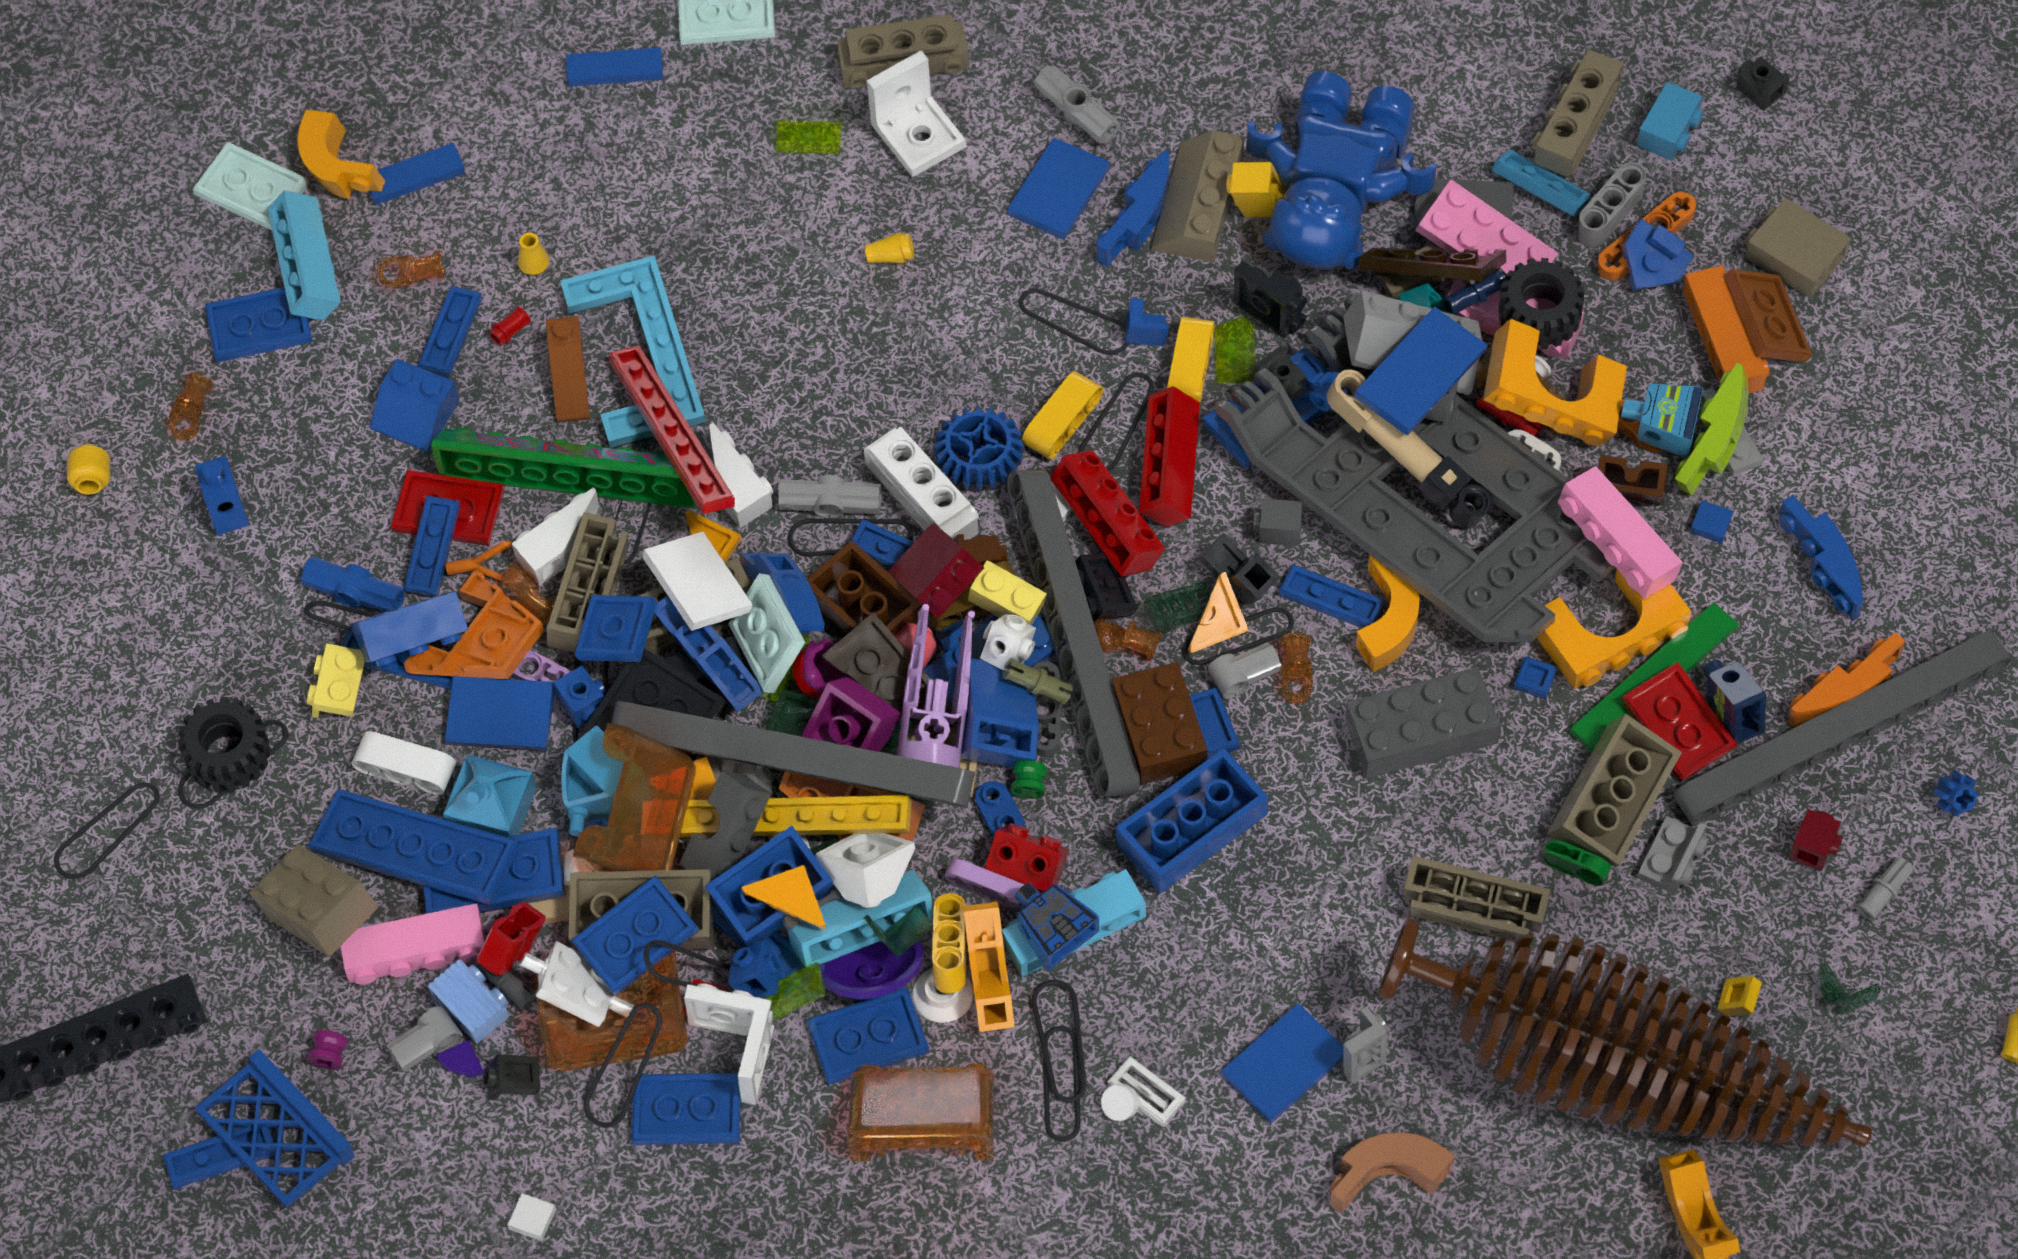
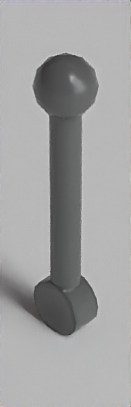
M833 887L830 890V894L817 901L819 908L832 900L841 899L842 895L836 887ZM787 915L783 919V925L787 929H793L800 919Z

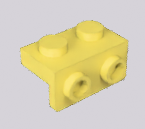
M326 643L324 656L317 655L314 675H319L317 686L310 685L307 697V705H312V717L319 718L320 711L353 717L366 661L361 650Z

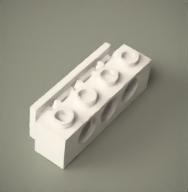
M895 427L864 449L865 465L924 531L934 522L956 542L958 534H964V540L971 539L978 534L977 520L979 515L975 508L902 427L898 429Z

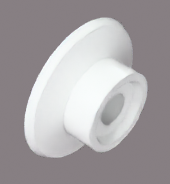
M933 968L921 974L913 987L912 999L915 1008L923 1017L934 1022L946 1023L962 1017L968 1011L973 1001V986L967 976L965 986L960 991L951 994H938V989L934 985Z

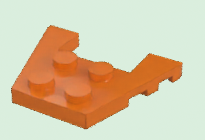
M475 569L461 587L459 593L462 600L482 606V610L450 652L428 645L429 650L409 656L404 663L407 673L509 679L543 633L544 628L538 618L516 600L512 601L503 594L500 587L495 583L491 584L485 579L483 573Z

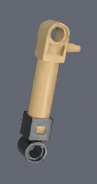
M1344 370L1339 373L1327 391L1326 398L1330 407L1357 432L1360 433L1364 429L1422 483L1418 488L1441 510H1444L1451 503L1449 514L1455 524L1464 528H1470L1478 524L1491 506L1488 492L1481 486L1468 485L1472 480L1471 476L1449 456L1442 459L1414 431L1406 436L1357 400L1354 394L1366 380L1362 374L1355 370ZM1341 387L1349 389L1352 396L1345 394ZM1464 502L1471 503L1476 511L1468 509Z

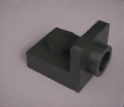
M497 1054L483 1072V1086L488 1089V1099L497 1100L502 1093L536 1095L541 1089L538 1056Z

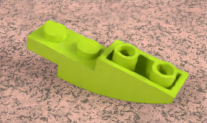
M1736 363L1732 371L1728 370L1723 375L1719 384L1720 389L1713 398H1709L1703 405L1700 418L1707 431H1703L1698 435L1694 443L1693 452L1688 459H1683L1676 469L1675 481L1680 490L1690 496L1693 495L1710 469L1720 475L1723 473L1739 442L1746 418L1749 395L1748 377L1743 365Z

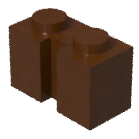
M1600 455L1598 469L1625 499L1664 504L1669 475L1668 464L1640 460L1639 468H1631L1628 465L1627 458Z

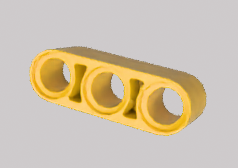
M1181 317L1167 388L1174 386L1198 402H1201L1215 321Z
M1077 371L1071 372L1027 426L1022 436L1024 445L1049 460L1054 459L1057 455L1056 453H1059L1074 434L1075 429H1078L1098 404L1103 394V387Z
M953 893L939 896L934 902L932 965L934 985L939 991L948 994L960 991L966 982L967 940L963 913L965 901L961 896Z

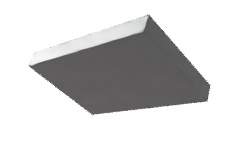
M1435 178V185L1432 190L1421 195L1415 194L1413 238L1427 239L1415 229L1451 179ZM1452 179L1512 221L1514 183Z

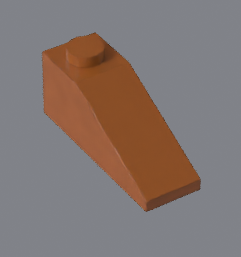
M579 316L546 320L547 341L557 423L589 420L590 412L584 345Z

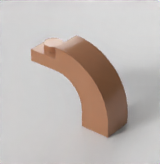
M1396 1132L1370 1137L1352 1147L1341 1158L1340 1170L1346 1175L1339 1174L1329 1188L1331 1192L1330 1206L1342 1214L1368 1182L1383 1175L1406 1177L1432 1195L1453 1169L1455 1155L1438 1143L1415 1134Z

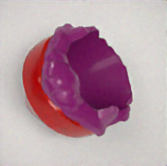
M822 638L819 643L810 641L806 648L798 653L793 663L796 687L808 697L818 701L828 682L847 677L821 659V656L835 645L834 642H830L827 638Z

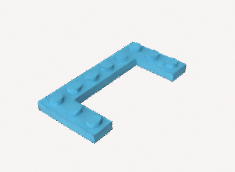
M655 256L560 280L569 314L633 297L656 373L690 426L706 422ZM636 405L600 414L610 448L654 436Z

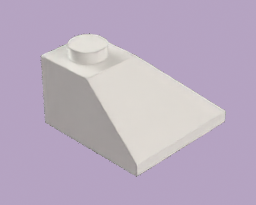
M886 833L852 834L815 853V855L845 900L860 904L865 908L878 906L882 900L895 894L915 850V845L912 841Z

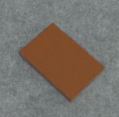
M1730 269L1724 275L1757 357L1806 362L1813 356L1780 275Z

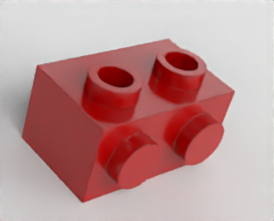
M1009 824V827L1004 826L998 829L984 869L1023 884L1031 883L1035 888L1045 891L1054 884H1059L1070 849L1062 847V842L1056 838L1042 835L1040 839L1028 834L1029 829L1017 824Z

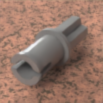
M1902 857L1896 858L1880 878L1873 880V887L1862 901L1856 905V910L1868 920L1874 921L1888 901L1896 899L1898 895L1896 891L1913 871L1912 864Z

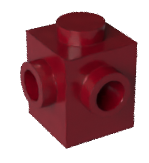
M1808 809L1793 843L1789 859L1823 871L1829 854L1836 856L1842 843L1843 836L1838 835L1841 821L1834 819L1829 813L1823 811L1815 812Z

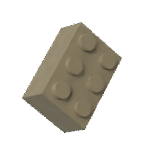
M299 844L287 853L249 892L268 919L329 957L378 908L359 880Z

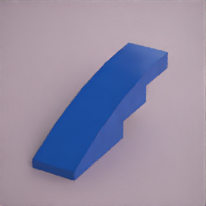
M666 596L657 603L654 615L701 673L737 713L764 693L762 687L723 637L720 638L711 625L691 631L669 596Z

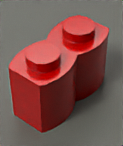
M526 902L513 906L508 916L501 917L493 923L477 956V962L483 965L486 970L496 975L509 972L515 961L521 960L525 952L530 953L544 925L546 916Z

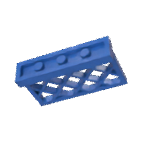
M258 1049L248 1057L250 1063L195 1107V1110L287 1209L338 1165L342 1164L345 1166L355 1156L350 1143L275 1064ZM251 1076L258 1083L257 1096H238L239 1085ZM265 1091L269 1096H263V1092ZM217 1103H231L229 1119H214L208 1111ZM237 1103L256 1104L255 1119H235ZM262 1104H278L281 1107L280 1120L260 1119ZM286 1114H287L292 1120H286ZM222 1126H228V1133ZM234 1127H254L252 1143H237L233 1139ZM259 1127H279L277 1143H258ZM300 1128L304 1132L302 1144L283 1143L284 1129ZM309 1138H310L315 1144H308ZM244 1150H251L250 1156ZM257 1151H276L275 1167H259L256 1164ZM282 1151H302L300 1167H280ZM307 1152H323L329 1158L319 1168H306ZM267 1174L274 1175L273 1181L269 1178ZM279 1175H299L298 1186L285 1195L278 1187Z

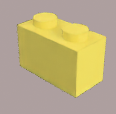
M987 560L983 566L984 569L970 588L968 601L999 618L1006 613L1020 616L1027 624L1032 626L1044 606L1047 593Z

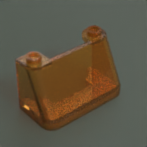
M607 723L603 738V748L610 758L624 762L607 827L592 825L585 828L578 836L573 857L592 872L671 870L696 774L695 763L685 753L624 725Z
M674 950L653 968L665 977L680 980L676 951ZM648 970L616 995V997L634 1004L633 1008L640 1003H649L659 1009L662 1015V1025L649 1057L673 1054L681 1051L686 1046L688 1035L680 985L663 982L655 978ZM535 973L536 993L539 987L537 973ZM536 997L538 1021L549 1066L559 1071H570L602 1065L627 1018L609 1009L605 1019L598 1027ZM642 1008L636 1012L609 1064L643 1059L657 1023L656 1015L651 1009Z
M980 1063L969 1064L966 1067L879 1068L872 1064L860 1066L851 1075L847 1141L850 1160L869 1161V1154L874 1150H878V1155H886V1149L957 1148L958 1155H965L966 1148L976 1153V1160H994L995 1079L993 1071Z

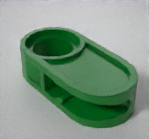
M1555 839L1548 840L1545 850L1540 856L1541 861L1546 866L1594 886L1604 885L1611 870V865L1600 856Z

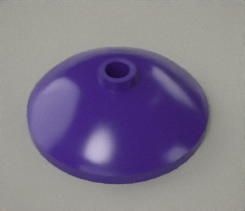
M904 931L818 965L821 982L830 991L852 999H873L889 995L906 986L920 971L924 961V954L919 940L911 933Z

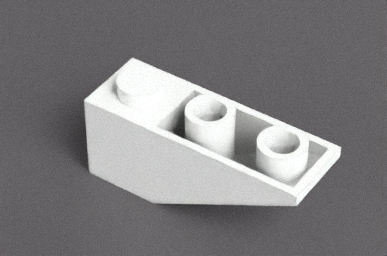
M712 423L709 425L715 467L735 497V507L724 510L741 528L773 507L771 499L773 489L765 477L759 478L755 474L754 466L747 455L744 453L740 455L736 451L735 443L731 436L725 430L721 432Z
M594 488L586 493L575 496L566 507L558 512L549 514L541 524L531 531L527 530L521 533L516 541L512 543L516 560L539 586L566 568L583 513L595 515L600 507Z

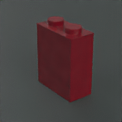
M933 522L893 565L888 573L923 605L927 604L929 610L937 618H940L982 572L984 567Z

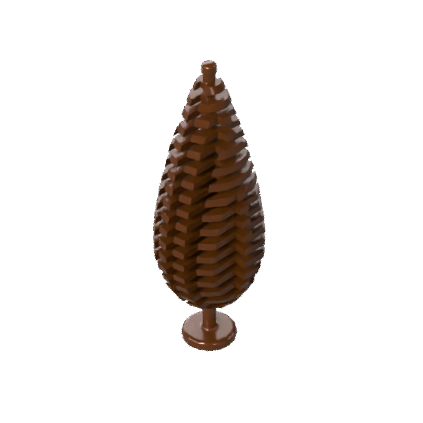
M1407 916L1401 928L1380 984L1378 998L1391 1000L1404 974L1412 975L1450 990L1453 1014L1462 995L1469 997L1467 1001L1468 1007L1462 1016L1459 1027L1461 1031L1460 1036L1465 1046L1471 1041L1479 1024L1483 1006L1485 1003L1490 1004L1485 1017L1486 1023L1478 1039L1477 1046L1479 1048L1475 1058L1484 1069L1506 1025L1504 1031L1506 1035L1499 1046L1496 1057L1498 1062L1493 1070V1077L1503 1083L1505 1078L1508 1079L1523 1045H1526L1518 1061L1516 1071L1519 1073L1513 1082L1512 1088L1514 1092L1521 1096L1524 1091L1529 1092L1538 1067L1547 1054L1540 1068L1537 1079L1540 1083L1535 1090L1534 1101L1545 1104L1547 1099L1551 1101L1556 1092L1560 1076L1563 1073L1559 1087L1563 1090L1557 1098L1556 1109L1567 1112L1569 1107L1574 1108L1585 1082L1582 1096L1585 1098L1579 1107V1116L1591 1118L1592 1114H1597L1608 1090L1605 1103H1608L1602 1114V1121L1614 1124L1616 1120H1620L1630 1099L1628 1110L1632 1111L1626 1119V1127L1637 1130L1641 1125H1644L1653 1107L1651 1116L1655 1118L1649 1126L1651 1132H1664L1676 1114L1674 1122H1679L1673 1131L1676 1135L1688 1136L1700 1118L1698 1127L1703 1129L1698 1137L1711 1140L1717 1134L1725 1119L1722 1133H1727L1723 1141H1737L1748 1124L1747 1120L1750 1110L1755 1104L1753 1112L1757 1114L1749 1124L1747 1138H1752L1751 1141L1762 1142L1765 1139L1770 1123L1776 1113H1778L1777 1118L1781 1119L1773 1130L1772 1142L1787 1144L1799 1121L1805 1123V1125L1798 1134V1146H1811L1820 1129L1827 1131L1826 1136L1823 1138V1146L1836 1145L1841 1137L1861 1147L1868 1145L1871 1140L1872 1129L1862 1123L1856 1124L1846 1120L1848 1110L1840 1102L1836 1104L1832 1114L1824 1111V1108L1830 1101V1092L1821 1085L1814 1091L1808 1105L1805 1104L1806 1101L1803 1098L1810 1089L1811 1077L1804 1072L1798 1070L1792 1080L1789 1091L1784 1096L1786 1089L1783 1086L1790 1076L1791 1064L1779 1056L1773 1062L1768 1081L1763 1087L1765 1077L1762 1075L1768 1068L1771 1058V1051L1767 1050L1769 1045L1760 1039L1748 1056L1751 1039L1748 1036L1751 1031L1739 1025L1729 1040L1731 1028L1727 1026L1731 1019L1720 1011L1713 1018L1708 1028L1710 1017L1707 1014L1711 1006L1700 997L1693 1004L1688 1015L1689 1006L1686 1003L1691 997V992L1682 985H1679L1678 989L1672 992L1665 1008L1668 998L1665 993L1670 986V979L1659 973L1656 980L1652 979L1644 998L1647 987L1644 985V982L1649 975V967L1639 962L1636 968L1632 967L1621 992L1625 978L1622 973L1627 966L1628 957L1617 952L1614 959L1610 957L1601 982L1593 993L1600 980L1603 969L1600 964L1605 957L1606 947L1595 944L1592 950H1587L1580 971L1571 985L1570 983L1576 975L1580 958L1577 957L1583 948L1584 939L1572 937L1570 942L1565 943L1550 978L1546 979L1554 964L1556 957L1554 950L1559 943V935L1547 934L1545 939L1540 942L1525 977L1522 972L1529 961L1532 950L1529 947L1534 939V934L1522 935L1516 941L1499 979L1501 984L1496 986L1494 985L1498 975L1496 971L1503 959L1506 948L1503 945L1507 939L1492 943L1484 958L1482 969L1478 977L1470 975L1469 972L1474 964L1476 954L1456 970L1412 952L1420 927L1417 920ZM1748 1056L1747 1061H1746V1063H1745V1065H1747V1066H1746V1070H1745L1744 1075L1742 1076L1743 1071H1744V1068H1745V1065H1743L1742 1063L1744 1062V1060H1745L1746 1057ZM1731 1098V1101H1730V1104H1729V1107H1728V1106H1727V1103H1728L1729 1099Z

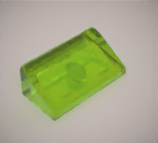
M777 120L776 152L840 154L843 123Z
M1244 317L1216 325L1217 383L1255 382L1256 352L1254 325Z
M815 962L779 980L777 994L764 998L772 1002L770 1011H773L772 1021L825 995L819 963Z

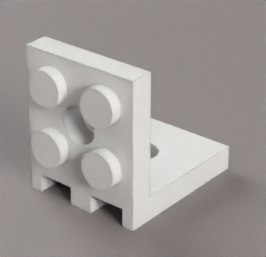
M922 51L867 80L871 125L912 177L966 148V139L931 96L929 62ZM920 132L930 135L925 141H918L913 138Z
M709 984L687 985L684 999L688 1024L690 1026L748 1036L738 1074L741 1102L756 1105L774 1031V1025H771L773 1020V1011H770L771 1000L756 998L750 993L741 990H735L732 993L719 991L716 987Z

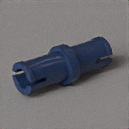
M1498 268L1482 280L1481 283L1466 284L1464 288L1443 297L1442 300L1446 311L1456 315L1473 304L1480 305L1486 302V297L1501 290L1502 282L1506 279V273L1503 269Z

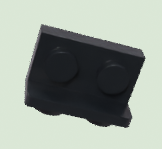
M1105 553L1080 555L1075 562L1095 628L1098 627L1103 618L1132 616L1138 607L1125 576L1121 577Z

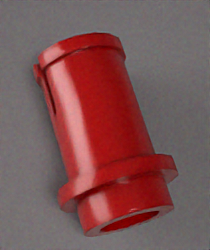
M517 306L513 312L499 323L494 322L491 324L492 329L489 330V335L497 345H508L515 334L530 324L531 319L524 309Z

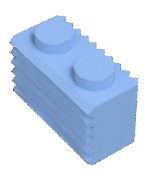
M459 959L450 968H447L444 973H441L439 977H436L433 982H430L428 988L431 997L437 1004L443 1006L455 1023L459 1025L475 1044H478L509 1018L505 1007L508 1001L497 988L494 987L490 991L483 983L486 980L484 975L474 964L467 967Z

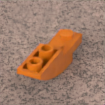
M1894 632L1886 640L1883 638L1879 639L1870 649V655L1863 661L1860 659L1856 660L1848 668L1847 672L1839 665L1829 674L1826 671L1823 672L1814 681L1813 688L1806 695L1800 693L1790 703V714L1787 723L1792 727L1799 726L1890 680L1893 670L1889 666L1901 656L1905 640Z

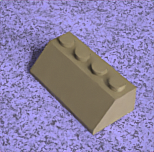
M1212 130L1181 142L1151 250L1215 263L1233 198L1227 192V176L1232 174L1233 162H1243L1244 136Z
M1627 714L1609 722L1546 835L1552 839L1566 842L1598 855L1610 865L1619 866L1682 752Z
M711 870L570 872L568 941L572 948L579 952L571 940L656 875L699 928V932L679 947L685 949H714V902L705 887L712 881Z

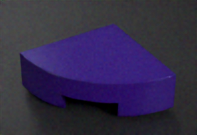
M469 1040L436 1055L440 1064L449 1072L466 1075V1077L480 1076L484 1072Z

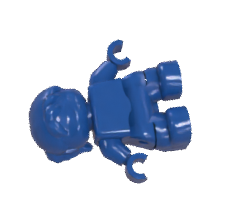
M1318 71L1310 74L1301 92L1299 110L1295 117L1297 153L1285 142L1281 141L1282 125L1280 122L1274 124V131L1271 134L1259 133L1256 131V123L1248 122L1246 140L1248 152L1254 157L1272 162L1279 178L1292 184L1284 194L1283 199L1276 201L1271 217V225L1262 233V240L1268 250L1279 251L1289 261L1312 269L1327 270L1337 266L1345 267L1348 270L1354 269L1359 265V257L1363 254L1360 235L1364 227L1361 224V220L1368 203L1385 202L1405 190L1411 194L1418 195L1432 190L1435 185L1437 164L1430 163L1426 169L1416 170L1413 168V155L1409 152L1404 156L1412 132L1414 102L1409 94L1402 89L1386 85L1373 88L1366 99L1360 126L1343 123L1351 105L1352 92L1348 82L1332 72ZM1404 156L1400 170L1396 167V158L1399 159Z

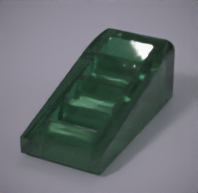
M1206 581L1158 593L1144 599V610L1158 637L1201 618L1206 605L1201 606L1195 595L1201 593L1206 603L1208 602L1211 590ZM1189 598L1194 608L1188 609L1184 599ZM1177 603L1181 612L1176 613L1172 604ZM1166 608L1169 615L1164 616L1161 609Z

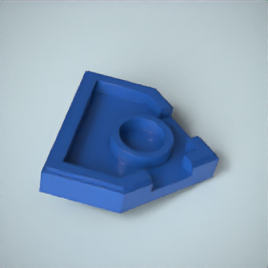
M1642 218L1636 222L1622 245L1624 260H1627L1631 277L1629 278L1631 290L1638 291L1645 288L1677 283L1694 255L1683 248L1686 244L1684 241L1659 224L1653 227Z

